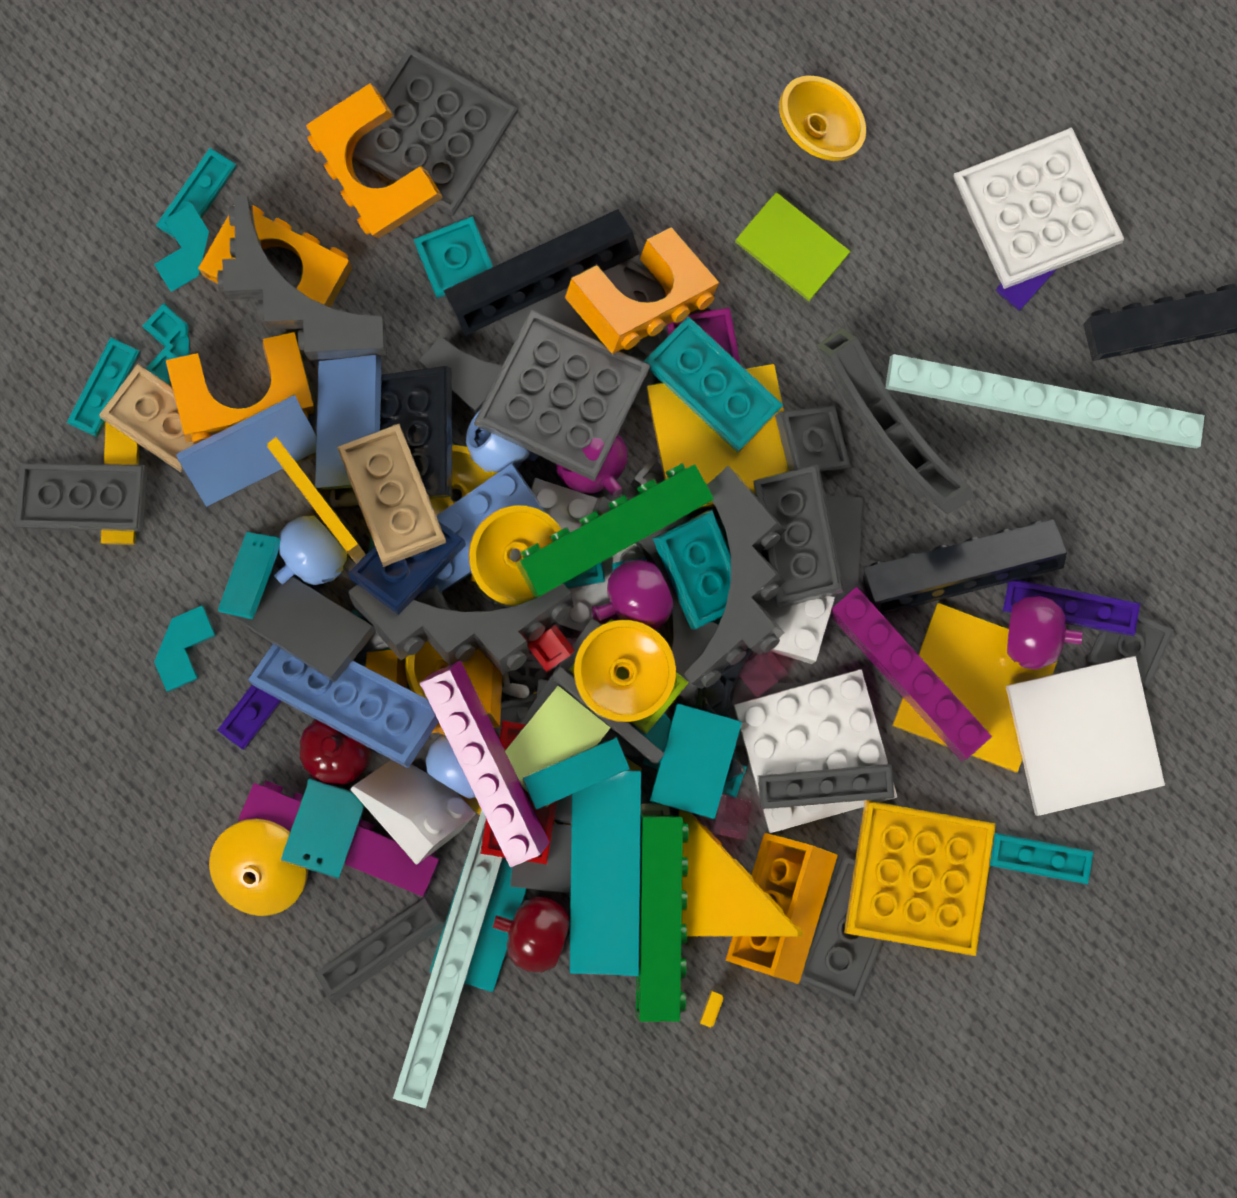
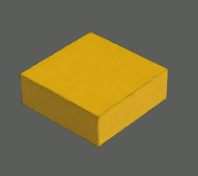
M710 991L699 1020L700 1024L710 1028L714 1026L724 999L722 994Z

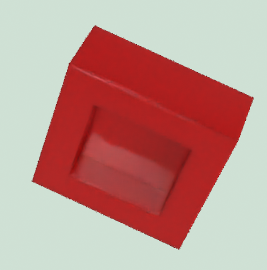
M556 624L545 630L538 639L527 644L546 672L571 656L575 651Z

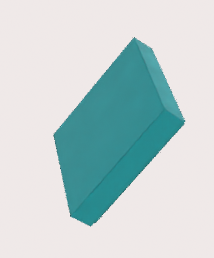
M473 216L413 239L437 299L445 296L443 290L493 267Z

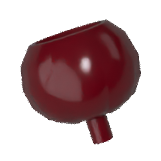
M314 719L303 730L299 741V759L304 769L315 780L330 785H345L353 782L368 767L372 757L371 748L317 719Z
M536 897L525 901L517 909L512 920L496 915L492 928L508 933L507 952L515 966L526 972L543 973L554 968L558 962L570 917L563 906L549 898Z

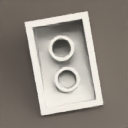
M827 596L782 608L777 606L776 597L761 602L760 604L785 632L779 638V644L770 652L810 664L816 662L835 597Z
M393 760L381 766L350 789L416 865L456 836L476 814L453 789L412 764L409 768H406Z

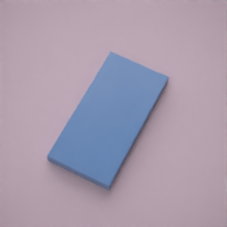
M378 355L319 361L315 488L319 490L352 488L337 447L380 431L381 357Z
M293 395L177 453L176 456L207 507L283 469L267 448V443L275 437L279 439L295 462L316 452L317 436L297 398Z

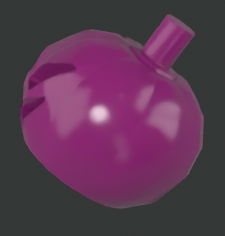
M617 435L595 481L557 464L558 475L563 483L574 491L593 494L607 489L611 495L617 497L623 491V488L616 480L621 476L628 463L627 447L622 437ZM592 438L590 445L582 449L588 460L596 461L605 444L601 438Z
M638 559L626 561L613 570L607 583V596L610 602L595 608L600 620L616 614L618 620L637 621L648 625L654 630H658L667 622L673 610V601L668 586L654 563Z
M1041 596L1023 598L1012 607L1007 655L1014 662H1019L1021 667L1041 669L1054 664L1062 654L1064 643L1081 645L1083 631L1066 630V618L1062 608L1053 600Z

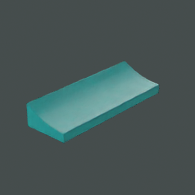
M626 770L572 794L570 974L639 976L641 771Z

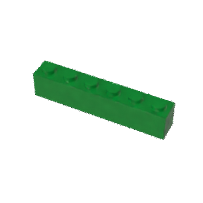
M681 463L665 472L668 479L659 484L656 483L655 479H652L638 487L639 495L628 500L626 495H623L609 503L610 511L599 516L597 511H594L580 519L581 527L570 532L568 527H565L549 536L552 543L540 548L539 544L536 543L520 552L523 559L516 562V565L535 598L540 597L714 500L696 465L693 464L685 468L684 464Z
M641 815L639 976H636L635 1016L640 1022H680V1012H685L686 995L685 992H681V978H686L687 968L686 959L681 958V944H686L687 927L686 924H682V911L687 910V891L682 890V877H687L688 860L687 857H683V843L688 842V824L683 823V817L679 815Z

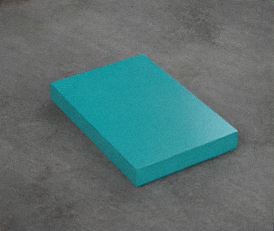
M711 510L652 538L691 629H698L723 616L731 584V554Z
M677 703L650 801L715 819L742 721Z

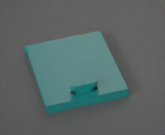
M246 532L219 604V612L251 620L254 619L280 548V538Z
M309 778L281 861L339 879L360 821L364 804L352 791Z

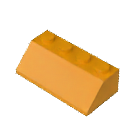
M764 833L751 876L756 884L764 892H767L784 910V914L792 923L803 931V936H733L725 961L799 984L838 855L813 845Z

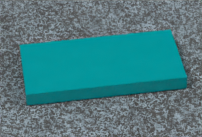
M689 316L644 360V363L650 365L649 370L737 453L783 407V404Z
M503 857L464 981L465 984L492 993L494 992L506 955L508 939L507 932L492 928L495 916L498 915L512 920L517 909L522 905L527 888L510 886L512 867L509 866L506 858ZM458 885L429 972L431 973L450 915V911L454 902V898L458 889Z

